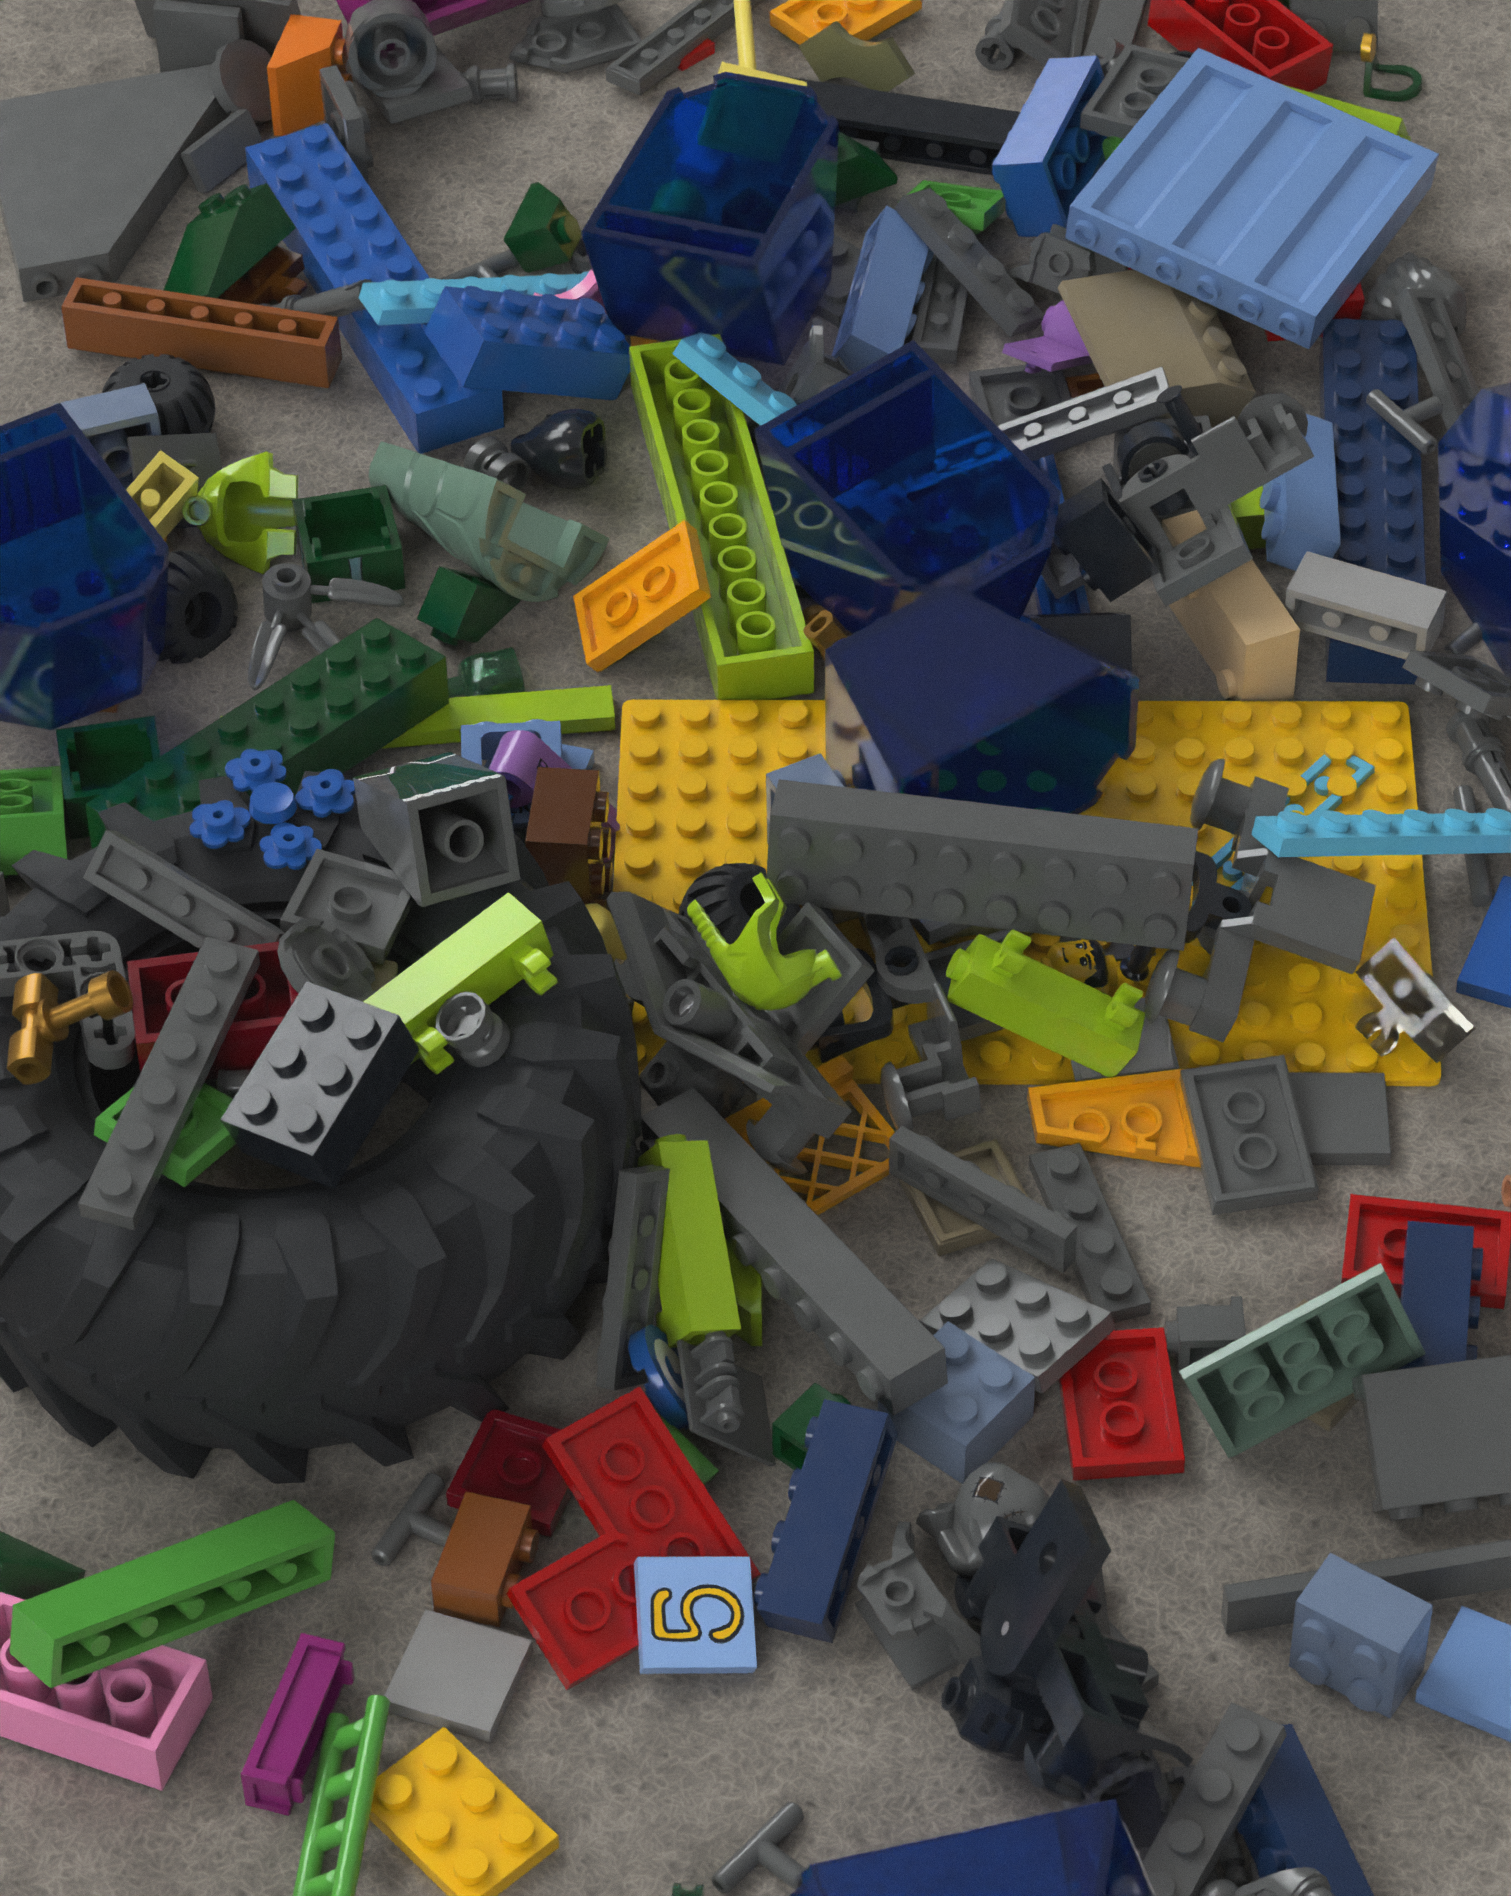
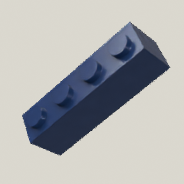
M1408 1221L1404 1246L1401 1304L1426 1354L1397 1370L1477 1359V1345L1467 1344L1468 1329H1478L1480 1296H1470L1471 1280H1481L1483 1248L1473 1247L1474 1226Z
M824 1399L819 1417L813 1416L810 1419L805 1435V1447L808 1451L802 1469L796 1468L789 1483L788 1498L791 1504L786 1520H779L774 1529L771 1542V1550L774 1553L769 1572L761 1574L755 1589L754 1603L758 1606L757 1610L768 1627L833 1643L898 1437V1432L888 1413Z
M1280 1724L1284 1726L1287 1736L1236 1826L1253 1857L1260 1879L1287 1869L1311 1867L1327 1877L1331 1893L1335 1896H1374L1292 1724Z

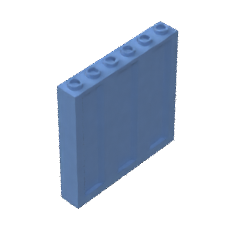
M1198 48L1071 203L1065 238L1286 340L1310 349L1431 188L1439 154Z

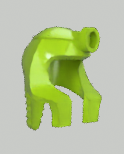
M263 452L241 459L209 477L197 496L189 498L184 503L182 509L183 516L188 523L197 525L206 542L217 551L236 563L264 575L269 569L272 559L281 555H296V530L278 528L295 526L292 500H297L299 475L285 474L274 468L273 454L270 452Z
M762 872L752 879L765 903L754 912L733 944L726 942L720 931L715 927V924L710 920V917L705 913L703 907L694 899L687 907L688 916L696 926L697 932L701 934V939L706 942V947L710 949L711 956L733 993L741 1001L755 1007V1009L771 1011L784 1009L799 1002L807 995L811 988L826 979L831 978L832 981H835L842 977L840 970L827 949L818 954L816 949H802L786 955L779 953L777 927L780 919L786 912L787 906L773 882L769 878L766 879Z

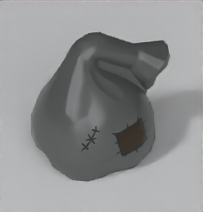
M999 1462L986 1463L967 1476L957 1491L955 1503H941L936 1509H925L918 1515L916 1524L936 1539L953 1572L958 1575L972 1577L983 1562L978 1547L996 1516L1032 1528L1048 1502L1049 1495L1040 1485L1020 1475L1007 1465Z

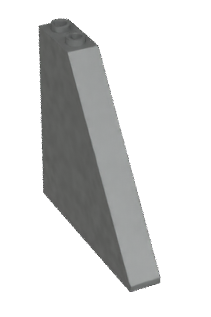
M210 64L0 100V210L24 302L67 295L76 277L111 283L117 281L189 175L180 153L224 121L232 112L227 113L220 106L212 90L209 75Z

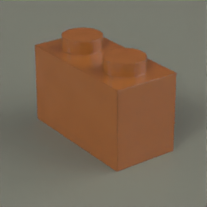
M465 1492L431 1580L434 1612L500 1627L506 1609H515L506 1594L511 1586L523 1580L522 1575H519L523 1563L531 1564L537 1553L539 1530L532 1529L531 1505Z

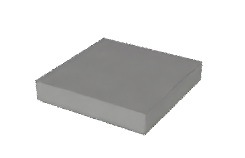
M425 1609L384 1694L390 1700L389 1713L438 1728L445 1727L448 1731L491 1743L533 1653L532 1640Z

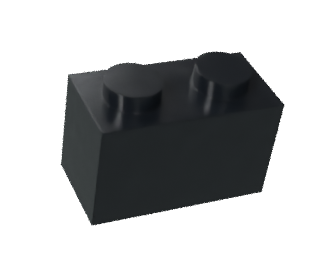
M1102 478L1053 508L1054 529L1051 531L1053 541L1065 556L1073 555L1080 564L1079 570L1087 585L1093 591L1100 589L1110 603L1159 572L1156 546Z

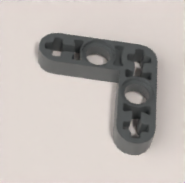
M84 931L0 941V997L14 996L16 982L20 978L34 973H42L58 990L74 989L75 998L88 993V984L91 979L111 970L119 972L125 978L120 946L112 935L102 931ZM99 955L101 961H91L90 956ZM65 957H71V965L65 966ZM35 958H46L54 963L52 968L42 972L30 970L25 965L28 961ZM15 963V972H9V964ZM132 1009L130 1012L111 1020L103 1019L98 1013L80 1020L85 1052L92 1064L102 1069L115 1070L126 1066L132 1061L136 1052ZM113 1026L116 1045H107L103 1037V1027Z

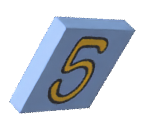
M750 1557L636 1558L634 1573L640 1674L754 1673L757 1668Z

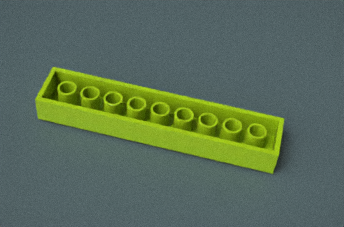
M714 334V335H713V336H715L716 338H718L719 340L722 341V338H721V335H720V334ZM681 339L630 346L631 390L669 529H672L683 520H686L697 529L711 598L702 603L698 608L692 610L716 700H771L814 693L813 646L804 634L805 619L743 411L672 354Z

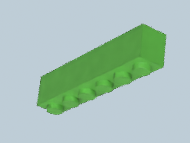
M291 1500L14 1604L12 1609L10 1654L51 1689L331 1580L336 1532L298 1502Z

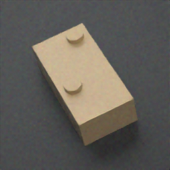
M1197 510L1162 520V528L1173 547L1207 529ZM1253 560L1246 562L1169 605L1215 674L1218 689L1225 699L1231 698L1232 701H1285L1294 698L1300 628Z

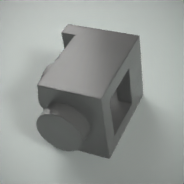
M1242 1296L1231 1297L1230 1305L1212 1306L1199 1304L1177 1307L1176 1320H1165L1164 1331L1168 1353H1176L1178 1374L1185 1367L1246 1335Z

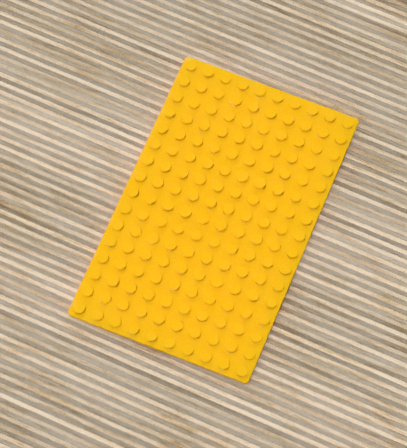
M627 700L622 705L616 818L620 825V830L616 831L613 892H631L679 914V907L688 888L698 877L723 864L747 863L763 867L767 873L766 774L820 753L832 770L837 769L841 772L849 788L1193 828L1190 816L1197 786L1204 771L1212 761L1217 759H1224L1225 761L1222 778L1250 787L1256 776L1289 788L1287 797H1290V802L1286 806L1290 804L1301 805L1304 808V813L1292 810V812L1301 815H1310L1331 794L1342 796V803L1333 811L1345 815H1362L1365 810H1376L1386 814H1404V811L1407 809L1418 810L1409 707L1401 701ZM1325 754L1331 759V764L1307 786L1306 780L1301 775ZM1353 755L1375 766L1374 773L1358 788L1356 780L1351 777L1356 770L1346 765V760ZM1318 777H1330L1327 781L1328 796H1322L1315 792L1314 782ZM1203 824L1202 828L1198 831L1196 851L1212 857L1234 837V834ZM1235 851L1227 861L1231 860V863H1233ZM1422 855L1298 857L1376 885L1361 959L1354 973L1350 974L1254 940L1238 1016L1224 1042L1189 1030L1190 1026L1167 1018L1179 1069H1191L1284 1055L1288 1072L1384 1073L1385 1086L1438 1085L1441 1081V1063ZM1223 865L1217 869L1216 883L1231 887L1237 882L1226 880L1223 877ZM1193 886L1191 888L1189 911L1193 900ZM1266 886L1259 902L1270 905L1273 893L1272 887ZM859 918L835 925L855 948L865 951L875 963V955ZM913 927L924 954L975 939L977 936L959 937L946 944L938 941L929 946ZM1033 933L1029 936L1032 938L1031 943L1024 950L1023 954L1040 962V958L1047 957L1048 951L1053 944L1060 943L1061 936ZM1198 938L1190 943H1185L1184 951L1179 950L1176 968L1202 977L1209 965L1211 955L1201 946ZM1098 941L1103 950L1111 944V942ZM1156 949V955L1152 956L1148 964L1149 974L1143 981L1137 982L1126 978L1120 970L1121 961H1116L1118 983L1117 985L1109 986L1108 995L1113 997L1117 989L1123 983H1127L1143 991L1141 998H1144L1158 961L1167 950L1171 949ZM863 986L842 1010L845 1025L865 1022L872 1016L873 1008ZM634 1001L631 1016L636 1038L638 1072L640 1075L667 1040L654 1034L645 1007ZM926 1003L909 1004L893 1009L894 1028L889 1036L842 1054L854 1068L852 1079L856 1084H880L881 1068L889 1061L892 1062L895 1069L920 1062L909 1037L908 1025L928 1020ZM1007 1029L961 1041L964 1068L969 1079L976 1077L978 1084L1052 1085L1075 1082L1069 1058ZM818 1049L808 1051L805 1054L815 1068L828 1062H821Z

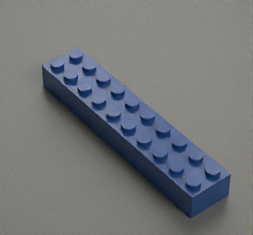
M328 123L311 126L292 134L268 139L262 143L245 147L249 186L253 188L267 183L295 225L296 229L284 238L283 241L290 251L302 254L304 263L303 273L317 294L350 285L362 279H369L371 282H384L386 280L420 281L430 278ZM367 309L338 317L340 331L418 453L423 454L504 427L502 390L463 387L424 331L428 323L377 325Z

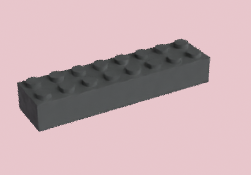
M779 779L770 813L766 879L769 878L773 882L784 903L805 905L806 902H809L821 908L1005 930L1014 929L1022 932L1184 951L1198 828Z

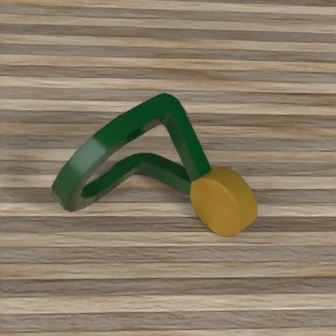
M1364 33L1360 51L1361 61L1365 62L1364 96L1392 102L1408 101L1418 96L1422 90V76L1419 72L1405 65L1379 64L1375 54L1376 35ZM1374 70L1406 75L1412 79L1413 83L1410 87L1401 91L1373 88L1371 85L1372 72Z

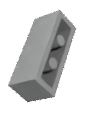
M1307 551L1286 589L1285 608L1297 626L1302 630L1406 660L1411 650L1431 651L1443 627L1447 591Z

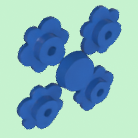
M247 749L242 752L241 758L232 759L226 764L225 772L227 777L233 780L235 790L245 792L250 789L252 791L249 811L241 807L234 808L233 803L228 800H221L214 804H201L192 812L194 822L189 826L190 835L194 838H202V843L207 848L218 849L225 846L228 841L238 842L242 840L245 835L244 828L250 824L251 816L256 821L264 824H277L272 828L271 836H265L260 840V849L264 852V863L272 869H281L288 866L292 870H299L305 867L306 860L312 859L316 849L322 850V844L318 839L314 838V831L311 827H296L285 821L295 814L297 806L303 810H313L314 815L321 818L329 816L332 812L338 814L349 812L354 807V781L344 780V776L340 771L328 769L317 776L305 777L302 780V789L298 791L295 799L292 790L287 785L278 783L287 777L286 768L282 766L283 758L281 753L276 750L257 751L255 749Z

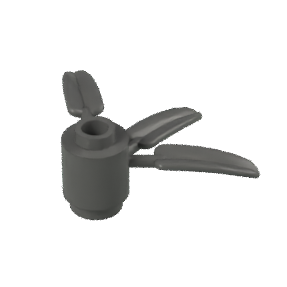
M282 563L271 567L266 571L262 580L264 616L267 621H263L260 624L253 644L248 666V682L250 687L255 691L266 681L286 632L297 631L304 626L305 628L302 630L303 636L319 654L340 641L325 621L318 620L313 623L310 620L312 614L311 594L328 595L331 600L391 607H402L405 605L403 597L398 592L387 587L354 579L333 578L330 580L329 586L311 585L310 575L299 565Z

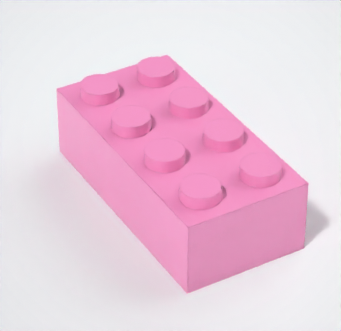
M0 1592V1736L162 1791L213 1700L206 1659L161 1645L50 1689L10 1654L13 1605L25 1600Z

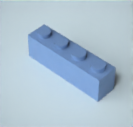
M888 206L884 208L866 231L832 356L835 358L839 356L849 370L874 383H880L890 370L897 372L906 358L908 347L903 345L904 340L912 331L917 315L912 313V310L922 296L925 282L921 281V277L930 265L934 252L929 249L899 213Z
M1306 414L1308 428L1305 438L1314 457L1264 484L1260 499V508L1264 509L1265 516L1261 536L1263 540H1266L1267 561L1294 571L1297 570L1307 551L1333 558L1341 545L1333 423Z

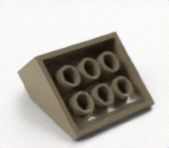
M1134 269L1064 280L1058 286L1062 299L1104 387L1163 366L1170 387L1181 385L1182 391L1180 394L1193 416L1208 415L1211 428L1233 416L1238 419L1244 406L1250 402L1256 393L1246 373V368L1234 350L1231 338L1225 332L1213 305L1161 283ZM1169 413L1159 416L1165 419H1172Z

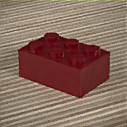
M279 941L245 946L259 951L260 965L206 1080L216 1079L219 1069H252L299 993L291 986L281 968L277 953ZM198 952L127 961L129 985L133 997L132 1012L140 1072L150 1055Z

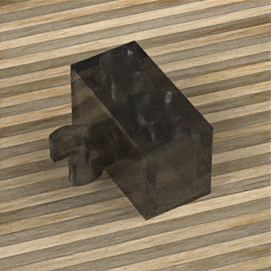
M1395 937L1355 971L1384 1006L1380 1012H1371L1363 1016L1355 1026L1366 1039L1381 1029L1379 1037L1370 1044L1380 1056L1390 1053L1398 1043L1399 1034L1405 1031L1428 1056L1438 1063L1476 1029L1422 964Z

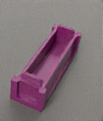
M301 1633L241 1772L245 1805L290 1816L294 1802H304L305 1790L303 1781L324 1733L327 1715L333 1712L343 1685H352L355 1680L353 1664L350 1661L344 1660L345 1643Z

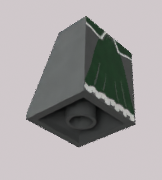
M447 752L353 777L362 831L418 905L424 907L521 880L504 775L452 752Z

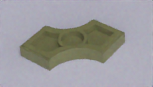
M837 21L798 46L820 82L839 77L849 78L862 83L868 89L888 92L915 75L914 70L893 37L879 42L863 41L849 34Z

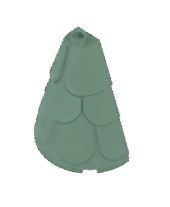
M380 442L369 467L371 487L386 485L391 506L404 519L422 528L452 556L463 561L485 580L491 581L505 593L524 601L542 602L558 597V589L568 581L576 586L595 566L610 538L584 524L571 519L567 521L523 503L526 496L525 493L497 478L386 442Z

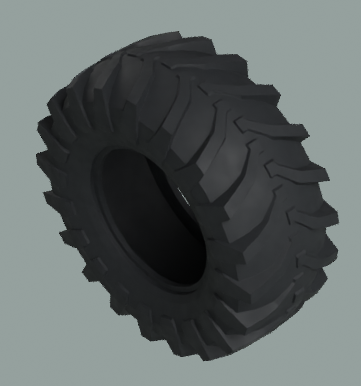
M305 771L302 780L308 776H317L321 772ZM227 776L199 780L201 804H214L221 800H228L233 803L234 808L241 807L249 811L250 796L246 792L235 790L233 780ZM302 781L300 783L298 791L302 789ZM355 794L353 795L354 807L349 812L342 814L332 812L329 816L321 818L315 816L313 810H303L297 806L295 814L285 821L296 827H311L314 831V838L321 842L322 850L392 870L361 829ZM124 802L98 812L107 830L120 832L279 929L280 919L311 861L306 860L305 867L299 870H292L288 866L281 869L267 867L264 863V852L261 851L259 843L263 837L271 836V830L277 824H264L256 821L252 816L250 824L244 828L245 835L242 840L238 842L228 841L221 848L211 849L204 846L202 838H194L190 835L189 826L194 822L192 818L193 811L152 821ZM514 834L521 880L424 907L414 901L386 958L388 961L397 962V976L509 892L542 921L554 954L549 959L551 965L546 969L557 978L558 983L542 995H539L522 979L489 1004L491 1011L505 1022L510 1031V1042L506 1052L494 1063L483 1067L470 1066L456 1053L455 1048L449 1044H446L443 1048L453 1057L454 1062L438 1074L432 1072L421 1058L414 1061L401 1081L428 1101L429 1106L416 1123L395 1143L366 1162L345 1171L335 1189L316 1181L291 1187L271 1189L228 1188L192 1181L184 1187L161 1174L135 1231L82 1217L78 1203L107 1142L94 1135L95 1118L135 1086L141 1073L137 1047L134 1058L126 1066L115 1070L99 1068L88 1060L80 1021L69 1025V1033L66 1039L60 1042H53L50 1075L39 1083L24 1085L7 1070L9 1040L14 1033L21 1030L22 1023L12 1015L14 996L0 997V1377L13 1393L29 1386L41 1406L70 1435L91 1447L96 1446L119 1427L139 1452L166 1473L194 1479L212 1448L233 1449L252 1469L274 1484L305 1483L308 1449L353 1442L366 1455L384 1467L413 1459L414 1456L405 1426L449 1406L482 1422L486 1414L493 1409L502 1412L509 1409L489 1382L499 1377L525 1354L564 1360L581 1341L578 1331L564 1314L586 1284L607 1283L610 1260L608 1246L613 1232L619 1170L638 1167V1158L642 1155V1151L635 1147V1140L641 1136V1088L632 1016L625 990L612 956L607 953L601 933L583 900L570 882L567 881L549 886L541 867L521 839ZM98 846L72 861L33 850L12 865L15 871L33 890L6 916H0V941L84 931L108 933L117 940L120 946L125 978L128 985L127 961L194 953L200 950L83 878ZM99 955L90 956L91 961H101ZM65 957V966L71 965V957ZM35 958L28 961L25 966L30 970L42 972L52 968L54 963L46 958ZM15 963L9 964V972H15ZM74 989L58 990L57 1003L59 1005L75 999ZM113 1026L103 1027V1037L107 1045H116Z

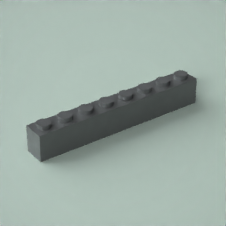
M694 1087L641 1116L643 1140L639 1143L642 1155L654 1146L656 1139L667 1135L682 1134L686 1136L687 1141L708 1140L724 1235L730 1242L735 1256L744 1266L751 1265L761 1275L766 1289L775 1299L783 1298L793 1309L794 1316L799 1325L807 1333L812 1331L816 1333L824 1342L831 1359L839 1367L846 1365L856 1376L861 1390L871 1401L878 1399L894 1416L948 1384L945 1347Z

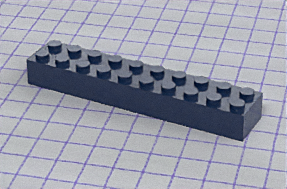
M1332 319L1321 333L1319 383L1320 418L1333 423L1341 545L1333 559L1426 585L1421 451L1366 403L1367 395L1375 389L1382 391L1402 410L1419 403L1417 352L1409 332L1402 321ZM1325 636L1326 682L1416 685L1415 681L1418 676L1402 668L1406 661L1405 659Z

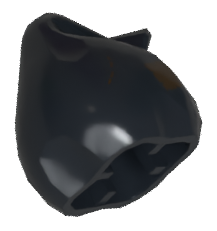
M568 409L553 415L547 414L545 419L538 423L530 432L518 435L512 439L510 450L511 453H516L525 460L529 467L546 482L566 489L584 488L593 484L595 479L605 470L607 460L605 425L598 415L583 409Z

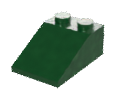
M267 183L250 189L246 184H243L229 192L225 197L221 193H217L207 198L198 206L201 213L187 224L164 291L217 299L296 229Z

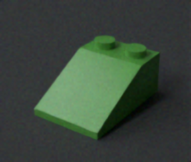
M60 766L0 770V871L4 873V879H7L8 875H17L18 873L12 865L33 850L68 859L63 782Z

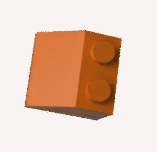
M296 14L290 15L267 66L274 136H285L324 120L319 69L336 65L344 81L350 80L353 84L352 75L346 73L348 54L346 42L343 39L342 20Z

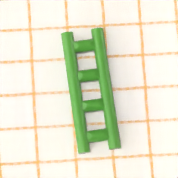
M369 1696L364 1718L350 1724L349 1718L342 1713H330L327 1715L293 1896L356 1895L390 1707V1700L385 1696ZM359 1745L355 1767L340 1773L344 1751ZM349 1795L346 1817L331 1823L334 1801ZM340 1846L336 1868L321 1874L325 1852Z

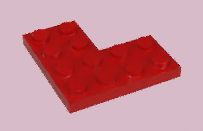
M640 1386L547 1437L542 1445L600 1537L511 1586L506 1595L566 1690L573 1688L639 1649L634 1562L637 1557H750ZM750 1558L751 1580L754 1583L758 1580L761 1573Z

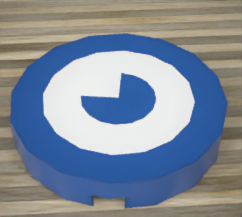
M652 1324L630 1335L628 1351L632 1366L637 1372L645 1369L649 1381L644 1385L645 1393L659 1414L670 1425L678 1429L685 1428L686 1430L689 1428L678 1349L669 1348L667 1335L661 1329Z

